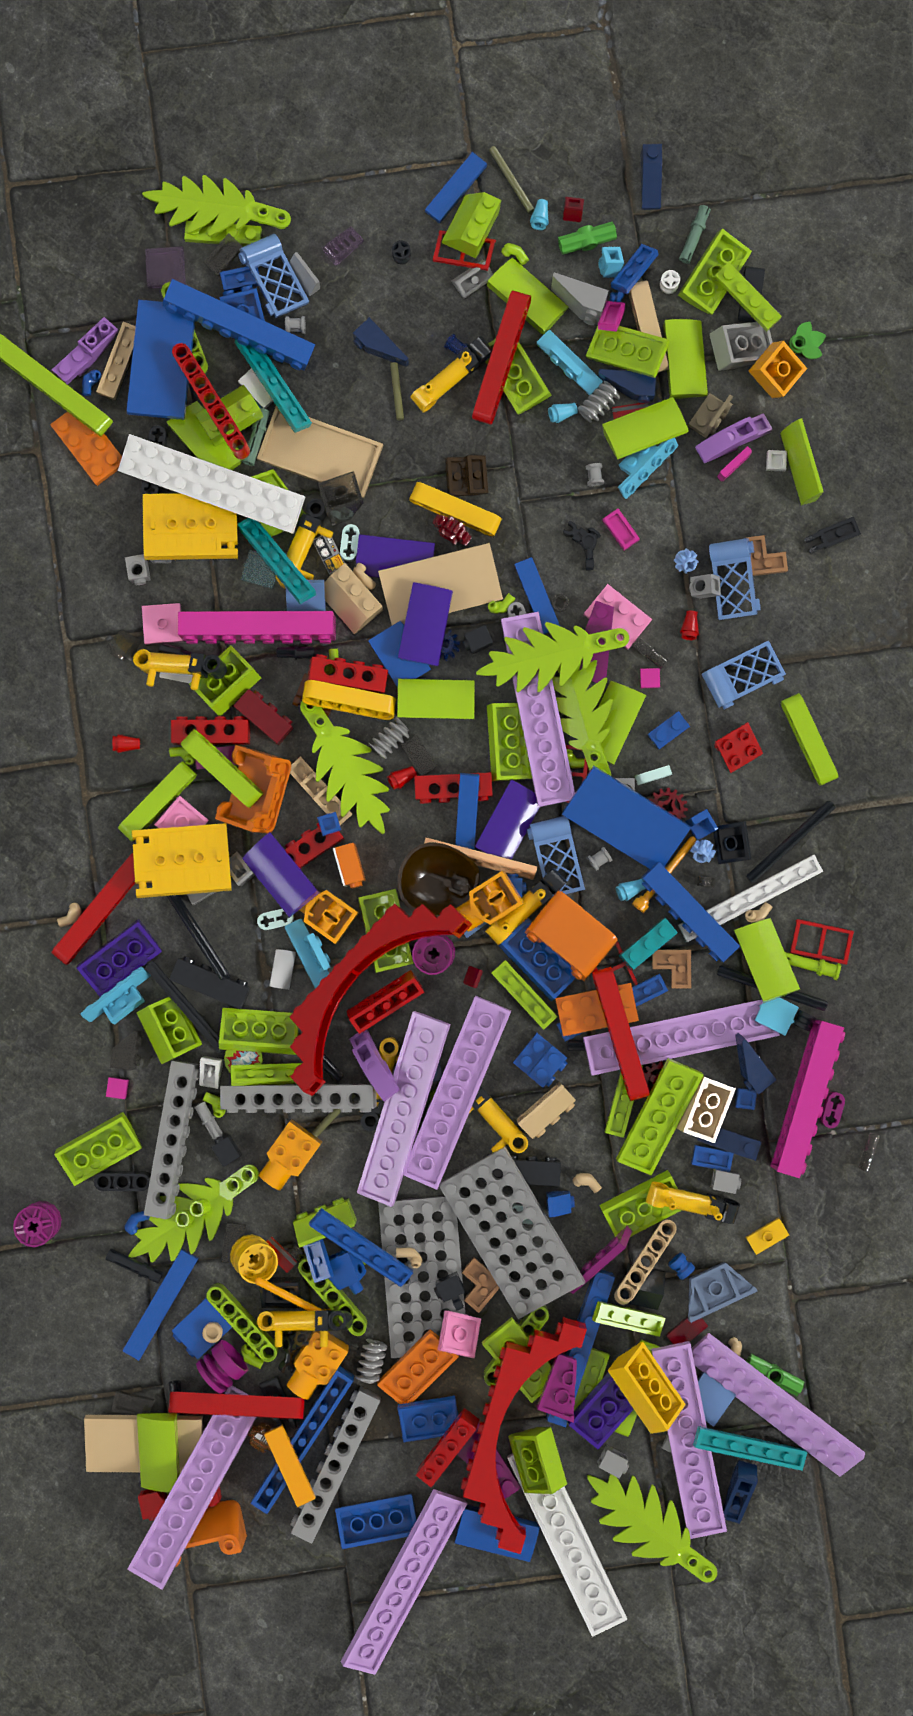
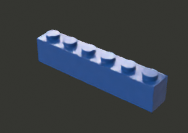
M657 862L641 877L644 881L642 883L643 887L649 892L652 890L657 895L655 899L662 906L666 904L670 908L668 911L670 915L676 920L679 918L684 923L682 927L689 934L693 932L697 936L695 939L701 947L706 946L710 950L708 954L716 962L718 960L724 962L740 947L660 862Z

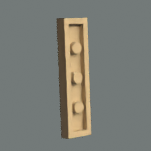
M126 322L122 323L98 385L97 394L116 400L133 356L136 326Z

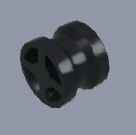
M403 240L395 242L392 246V257L397 264H406L411 258L410 246Z
M798 1010L797 1019L792 1024L810 1032V1026L812 1022H815L816 1018Z

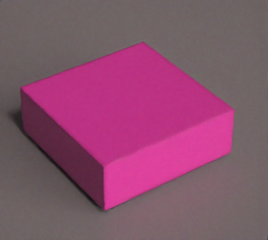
M660 668L640 669V689L660 688Z
M109 1077L106 1097L126 1099L129 1080Z

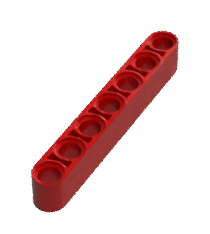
M514 290L510 293L473 410V420L489 425L494 421L531 304V295Z
M184 343L176 344L172 349V354L231 452L237 459L247 458L250 454V448L244 436L189 347ZM205 384L202 388H198L199 385ZM215 399L212 403H208L209 400ZM224 414L222 418L217 419L219 415ZM229 430H234L231 434H226ZM244 445L240 450H236L237 446Z
M133 853L126 859L52 950L51 953L65 965H68L134 886Z
M610 966L593 971V980L629 1100L633 1101L649 1096V1090L613 970Z
M170 1392L168 1412L303 1419L305 1399Z

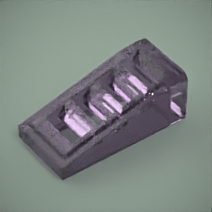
M349 227L323 247V253L337 266L364 240L352 227ZM350 234L356 239L355 242L348 237ZM344 239L348 241L349 246L343 242ZM341 244L344 250H341L337 245ZM334 248L338 252L337 255L332 251Z

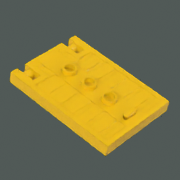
M181 493L143 494L144 560L238 559V548H235V545H238L237 513ZM221 545H227V549H221Z
M226 823L132 830V838L136 840V844H133L135 883L139 884V889H136L137 898L232 891ZM144 839H149V843H144ZM146 883H152V888H147Z

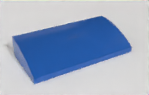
M527 918L498 946L544 995L552 1001L576 978L571 974V965L542 941L540 943L537 941L533 943L527 938L525 931L532 923Z
M412 1493L335 1508L342 1549L408 1537L417 1521Z
M471 1505L465 1507L460 1517L455 1544L530 1562L540 1527L538 1522L515 1517L520 1526L526 1527L524 1545L521 1554L498 1548V1540L495 1539L498 1527L481 1523V1515L478 1514L479 1507Z

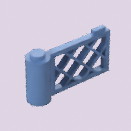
M276 234L269 235L240 248L239 259L242 264L249 267L268 303L265 306L270 316L274 315L277 318L309 303ZM281 258L284 263L283 270L272 266L273 260ZM259 266L268 268L266 277L259 275L255 268ZM270 270L281 273L279 282L268 278ZM283 275L291 277L293 281L292 286L281 283ZM266 282L277 286L275 294L266 290ZM279 287L290 290L288 299L277 295ZM292 292L300 294L302 301L295 302L290 300ZM275 299L285 302V308L277 311L274 305Z
M744 538L710 544L709 552L713 575L719 576L717 566L725 565L730 569L724 579L720 576L722 580L720 588L726 583L732 590L727 597H724L722 594L721 596H716L719 620L757 615V611L761 609L760 600L755 598L751 553H754L753 541ZM747 562V571L743 576L734 570L739 563ZM732 572L741 577L735 586L726 581ZM743 580L749 583L750 587L745 595L737 589ZM734 591L743 596L737 606L728 600ZM745 599L751 602L752 611L744 612L739 608ZM726 602L735 607L729 615H723L722 607Z
M766 641L705 671L701 675L718 708L723 707L725 710L734 705V700L770 682L775 685L783 681V676L786 673L770 642ZM766 647L769 653L767 660L758 657L759 650ZM747 656L753 659L751 668L741 665L744 657ZM756 660L766 663L764 672L754 669ZM769 664L776 666L779 674L775 676L767 674ZM728 665L737 667L735 676L727 674L724 667ZM740 668L750 671L747 681L737 677ZM752 673L762 675L759 684L750 682ZM736 681L746 684L744 691L739 694L734 688Z
M561 816L529 824L530 828L527 829L529 840L533 839L542 878L547 874L544 867L550 861L558 866L556 868L557 871L561 868L569 873L566 881L569 880L571 875L578 878L579 887L571 888L565 884L559 891L569 894L585 890L568 818ZM568 839L570 847L565 853L558 849L557 846L561 840ZM548 844L553 847L548 857L540 853V845ZM555 849L564 854L560 864L550 860ZM567 856L574 860L575 865L571 871L561 866Z

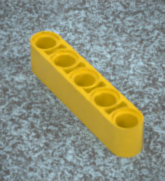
M416 482L409 501L415 505L442 516L448 517L450 515L465 526L491 537L495 536L502 520L501 517L421 482Z
M315 680L304 682L302 701L305 704L382 720L394 718L396 699L393 696Z

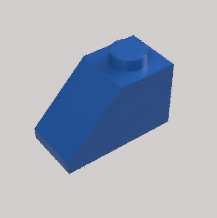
M569 1191L546 1192L549 1217L571 1213V1208L575 1207L574 1196H570Z

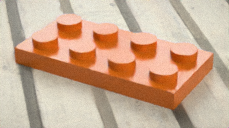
M66 412L50 424L97 486L118 471L122 456L105 434L100 437L69 412Z
M631 983L617 985L628 1023L639 1021ZM597 990L555 998L563 1036L607 1027Z
M430 1329L377 1381V1386L399 1404L411 1403L459 1355L439 1351L440 1337Z

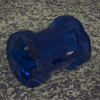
M454 333L444 345L446 350L450 349L456 355L466 347H469L467 343L464 344L458 340Z

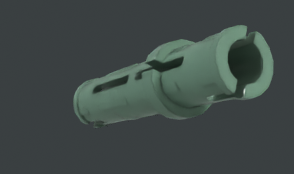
M700 205L696 218L691 223L690 233L679 257V260L683 263L689 264L691 262L700 235L706 228L705 223L711 211L708 206Z
M260 408L264 417L253 423L251 427L253 430L248 443L250 454L247 458L243 459V463L249 466L255 465L263 434L267 431L266 424L270 411L264 408Z

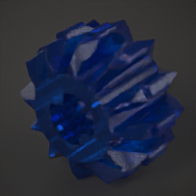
M451 629L444 635L443 640L444 643L448 642V648L442 647L440 659L441 656H444L445 661H448L447 655H450L452 659L455 658L452 651L456 653L460 651L459 648L455 647L460 645V641H454L458 635L450 636Z

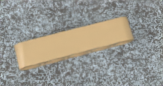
M648 281L637 282L628 293L637 331L662 337ZM666 353L658 372L668 370Z
M664 1220L657 1226L614 1294V1298L619 1304H628L639 1291L676 1233L677 1229L673 1221ZM662 1226H668L671 1233L665 1234L662 1231ZM653 1241L660 1244L659 1251L652 1248ZM641 1258H648L650 1266H643ZM631 1274L639 1276V1283H634L631 1280ZM620 1290H626L629 1293V1298L623 1299L620 1296Z

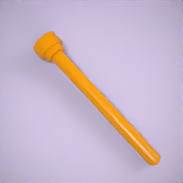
M691 836L666 866L665 869L670 874L695 844L696 838L694 836ZM652 890L650 892L646 891L643 896L636 898L632 905L644 913L649 907V900L655 893Z
M260 1277L255 1279L256 1285L307 1311L331 1310L321 1309Z

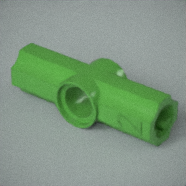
M613 222L595 227L592 225L581 227L577 232L558 237L560 252L563 255L581 249L582 251H589L596 248L598 244L616 240V228Z
M752 1353L748 1356L746 1362L781 1389L795 1396L801 1393L804 1380ZM773 1371H778V1376L775 1379H771L770 1374Z

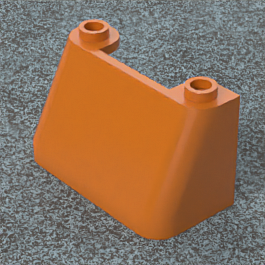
M235 745L232 752L233 763L239 765L238 769L261 789L263 795L249 808L231 793L229 802L224 801L217 807L215 819L250 832L271 833L275 828L291 771V762L281 757Z
M557 891L525 931L530 941L533 943L536 941L540 943L542 941L571 965V974L576 979H582L583 981L589 977L618 941L617 937L609 929L561 891Z
M226 1500L219 1502L214 1507L207 1508L185 1549L218 1541L220 1549L224 1554L241 1553L247 1534L239 1503L235 1500ZM181 1557L175 1567H177L180 1564V1561L182 1559Z

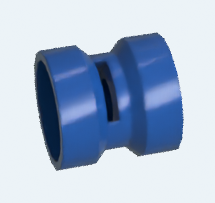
M682 1252L674 1256L668 1263V1266L677 1272V1276L681 1280L688 1277L695 1269V1266L686 1260V1256Z

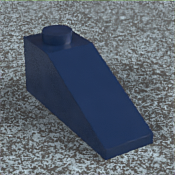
M643 144L641 150L642 210L661 209L662 144Z
M370 317L353 332V342L360 350L363 348L369 354L396 362L405 367L409 365L408 357Z
M599 369L598 377L603 382L607 381L619 392L633 400H638L639 403L653 402L656 378L632 371Z
M737 1033L735 1038L741 1075L745 1079L743 1083L750 1091L754 1090L760 1094L774 1083L776 1078L747 1040Z
M720 1128L715 1143L697 1138L698 1141L755 1161L761 1146V1141L724 1128Z
M738 1460L732 1473L723 1506L725 1520L740 1524L758 1483L757 1465Z

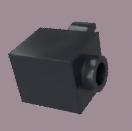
M456 1271L437 1280L436 1287L434 1288L437 1298H442L443 1302L452 1300L456 1311L463 1309L464 1305L459 1295L465 1293V1288L458 1272Z

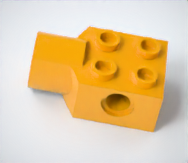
M501 871L469 892L470 899L456 909L472 923L467 930L470 932L484 922L489 925L494 924L525 903L505 871Z
M328 890L319 892L316 897L299 910L305 914L304 922L334 944L339 942L359 914V912Z
M291 1119L267 1152L269 1161L259 1173V1177L271 1187L281 1191L291 1175L299 1176L323 1141Z
M312 1331L306 1342L309 1341V1344L303 1346L295 1357L294 1365L296 1370L289 1379L287 1387L303 1399L309 1400L319 1384L327 1385L348 1353L349 1345L329 1332L327 1347H320V1331Z

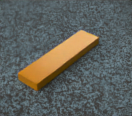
M281 1425L266 1432L264 1436L296 1506L299 1507L314 1500L316 1496L284 1426Z

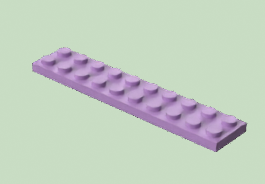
M539 612L501 619L504 638H514L532 646L523 632V628H530L543 634ZM506 644L507 653L512 654L511 650ZM538 669L532 680L519 693L516 692L517 673L512 679L537 805L542 807L570 801L575 794L553 681L551 679L541 692H537Z
M474 997L410 1152L403 1173L404 1176L436 1190L438 1189L511 1010L481 997Z
M762 1000L630 1027L641 1065L667 1060V1058L672 1059L737 1045L735 1038L737 1033L741 1034L747 1042L780 1036V1034L754 1021L760 1009L759 1005L763 1003ZM609 1032L583 1037L591 1076L620 1070Z
M416 1011L412 1013L393 1074L400 1090L384 1103L357 1190L358 1194L387 1206H394L451 1024Z
M710 1333L691 1348L694 1364L697 1368L718 1381L725 1389L736 1394V1398L839 1477L864 1459V1451Z
M687 1341L651 1349L652 1356L686 1404L667 1433L685 1525L689 1529L690 1539L727 1532L712 1451L698 1449L693 1446L697 1427L707 1428L691 1344Z
M234 1386L228 1387L225 1394L248 1395ZM212 1416L130 1563L129 1571L163 1590L257 1417Z
M433 1489L341 1660L344 1667L376 1674L468 1503L465 1499Z

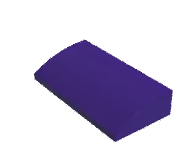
M359 534L356 565L358 563L365 565L366 570L364 573L369 577L380 578L379 570L434 557L435 543Z
M413 582L398 655L399 659L432 666L439 665L453 595L452 590Z
M511 779L475 848L484 853L511 860L530 826L529 824L532 823L540 808L537 805L535 792Z
M270 832L257 842L242 858L289 918L319 894V891Z
M138 919L79 963L77 970L101 997L104 993L113 989L118 982L131 975L134 970L142 967L161 953L162 950Z
M608 1372L575 1409L574 1423L568 1421V1425L595 1448L599 1449L634 1409Z

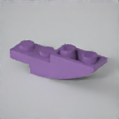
M105 317L102 318L78 341V346L51 370L52 374L67 385L77 375L81 377L108 347L117 334L118 329Z
M763 413L754 418H745L719 431L698 444L695 448L703 463H707L735 451L738 446L771 433L773 429Z
M366 1029L360 1034H355L349 1040L354 1048L352 1051L360 1067L378 1095L385 1102L400 1089L386 1061L381 1058L369 1031Z

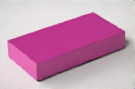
M607 301L598 322V330L617 332L625 311V303Z
M748 446L720 471L717 477L721 482L750 457L752 450Z
M618 508L602 519L623 551L640 540Z

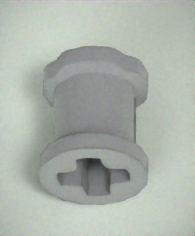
M286 316L285 330L289 333L302 332V334H305V316L301 318H289V316Z
M593 463L586 465L589 478L587 486L603 485L604 480L601 475L602 464Z
M604 847L593 856L589 855L587 857L596 871L606 862L613 861Z

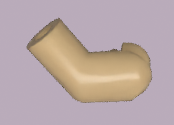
M358 563L353 568V573L369 590L374 589L376 582L364 573L366 566Z
M764 902L759 910H748L745 913L746 920L751 923L762 921L773 907Z
M71 903L67 916L57 919L60 928L74 924L81 914V908L78 903Z
M579 1173L573 1178L575 1186H589L594 1193L602 1188L589 1173Z
M396 1248V1258H407L413 1268L421 1266L422 1257L414 1248Z
M733 1337L728 1341V1344L731 1346L730 1349L738 1356H741V1341Z

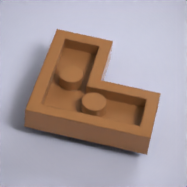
M765 535L746 537L749 541H753L754 553H751L753 576L788 571L786 552L767 554Z
M657 950L652 954V969H671V988H691V950Z
M473 1257L462 1270V1274L475 1284L473 1289L464 1298V1301L479 1313L499 1290V1286L488 1268Z

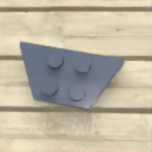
M722 1262L689 1278L688 1320L690 1323L757 1292V1289L727 1263Z

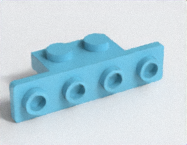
M548 330L537 341V345L550 357L551 361L564 370L565 375L573 379L588 395H591L603 382L551 330Z
M675 438L664 441L659 446L654 445L628 455L619 464L620 469L629 475L618 487L625 499L633 494L655 469L678 447Z
M298 919L284 928L316 989L320 981L329 975L327 969L330 968L329 964L331 961L327 953H323L319 937L315 936L314 933L309 934L303 920Z
M143 967L134 970L131 975L118 982L113 989L104 993L100 999L87 1006L81 1012V1016L92 1022L105 1012L110 1022L115 1025L145 1002L136 987L151 975Z

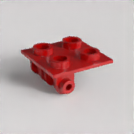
M748 722L716 740L714 744L715 748L720 751L730 773L763 754Z

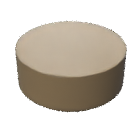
M217 1322L206 1324L202 1332L203 1338L209 1343L219 1341L223 1334L222 1326Z

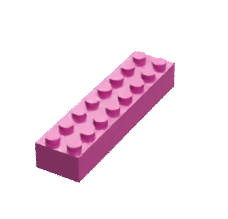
M333 611L178 612V635L183 641H186V644H198V641H205L206 644H217V641H224L225 644H236V641H243L244 644H255V641H263V644H274V641H282L283 644H292L293 641H301L302 644H311L312 641L330 644L331 641H336V618Z
M815 1020L812 1023L770 1165L777 1172L800 1178L801 1174L805 1173L806 1163L804 1162L806 1156H809L811 1153V1139L817 1133V1118H820L822 1115V1101L827 1098L829 1091L827 1084L834 1075L832 1067L834 1061L837 1062L840 1051L838 1047L845 1037L844 1027L821 1020Z

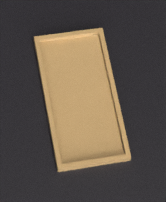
M276 406L257 460L364 498L383 444L310 417L311 426L294 433Z
M490 543L378 571L392 625L400 620L405 624L413 582L452 590L453 595L449 613L503 599Z
M85 1415L86 1472H140L137 1415ZM177 1416L180 1473L203 1434V1416Z

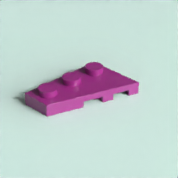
M563 1353L555 1357L537 1404V1410L573 1423L577 1369L576 1358Z

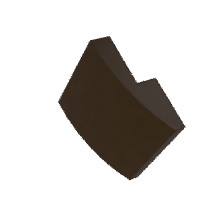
M467 455L466 457H447L445 459L447 494L454 497L488 494L486 455Z

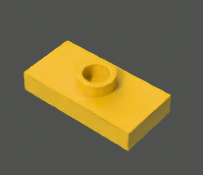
M778 1217L746 1236V1239L757 1255L786 1238L789 1234Z

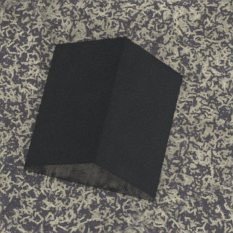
M746 821L717 826L718 829L713 833L718 865L751 860Z
M627 1263L625 1276L633 1264ZM652 1269L635 1297L628 1304L658 1310L664 1296L666 1272ZM631 1274V1280L634 1283H639V1276ZM622 1290L621 1297L628 1299L629 1293L626 1290Z
M271 1277L267 1280L301 1298V1277ZM259 1286L262 1308H300Z

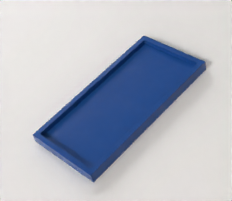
M138 300L127 414L185 420L189 382L172 354V349L176 344L184 343L192 352L195 321H188L177 312L171 313L162 306L163 302Z
M594 765L562 812V815L649 869L657 862H660L664 867L691 829V826Z

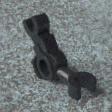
M569 521L568 526L572 527L573 530L567 531L564 529L563 534L566 537H573L572 540L584 548L586 571L594 570L593 550L597 545V539L601 538L600 533L592 527L588 528L589 533H587L583 528L580 527L578 529L574 522Z
M285 1331L283 1333V1336H285L283 1339L285 1358L278 1366L281 1373H285L287 1366V1370L291 1373L294 1372L295 1365L292 1363V1357L295 1351L309 1344V1341L305 1342L304 1340L305 1334H308L307 1331Z

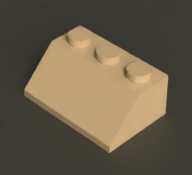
M346 563L332 573L324 583L325 601L354 635L383 611L382 605Z
M703 1076L676 1128L682 1132L715 1143L735 1088Z
M559 1081L517 1118V1123L532 1139L535 1136L539 1138L546 1132L545 1127L549 1124L554 1125L560 1119L559 1115L565 1111L567 1113L575 1106L574 1102L576 1100Z

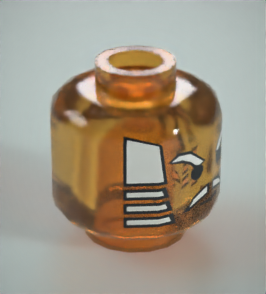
M260 1423L258 1426L254 1425L248 1434L251 1437L249 1444L262 1453H265L267 1450L271 1451L264 1434L273 1428L265 1423Z

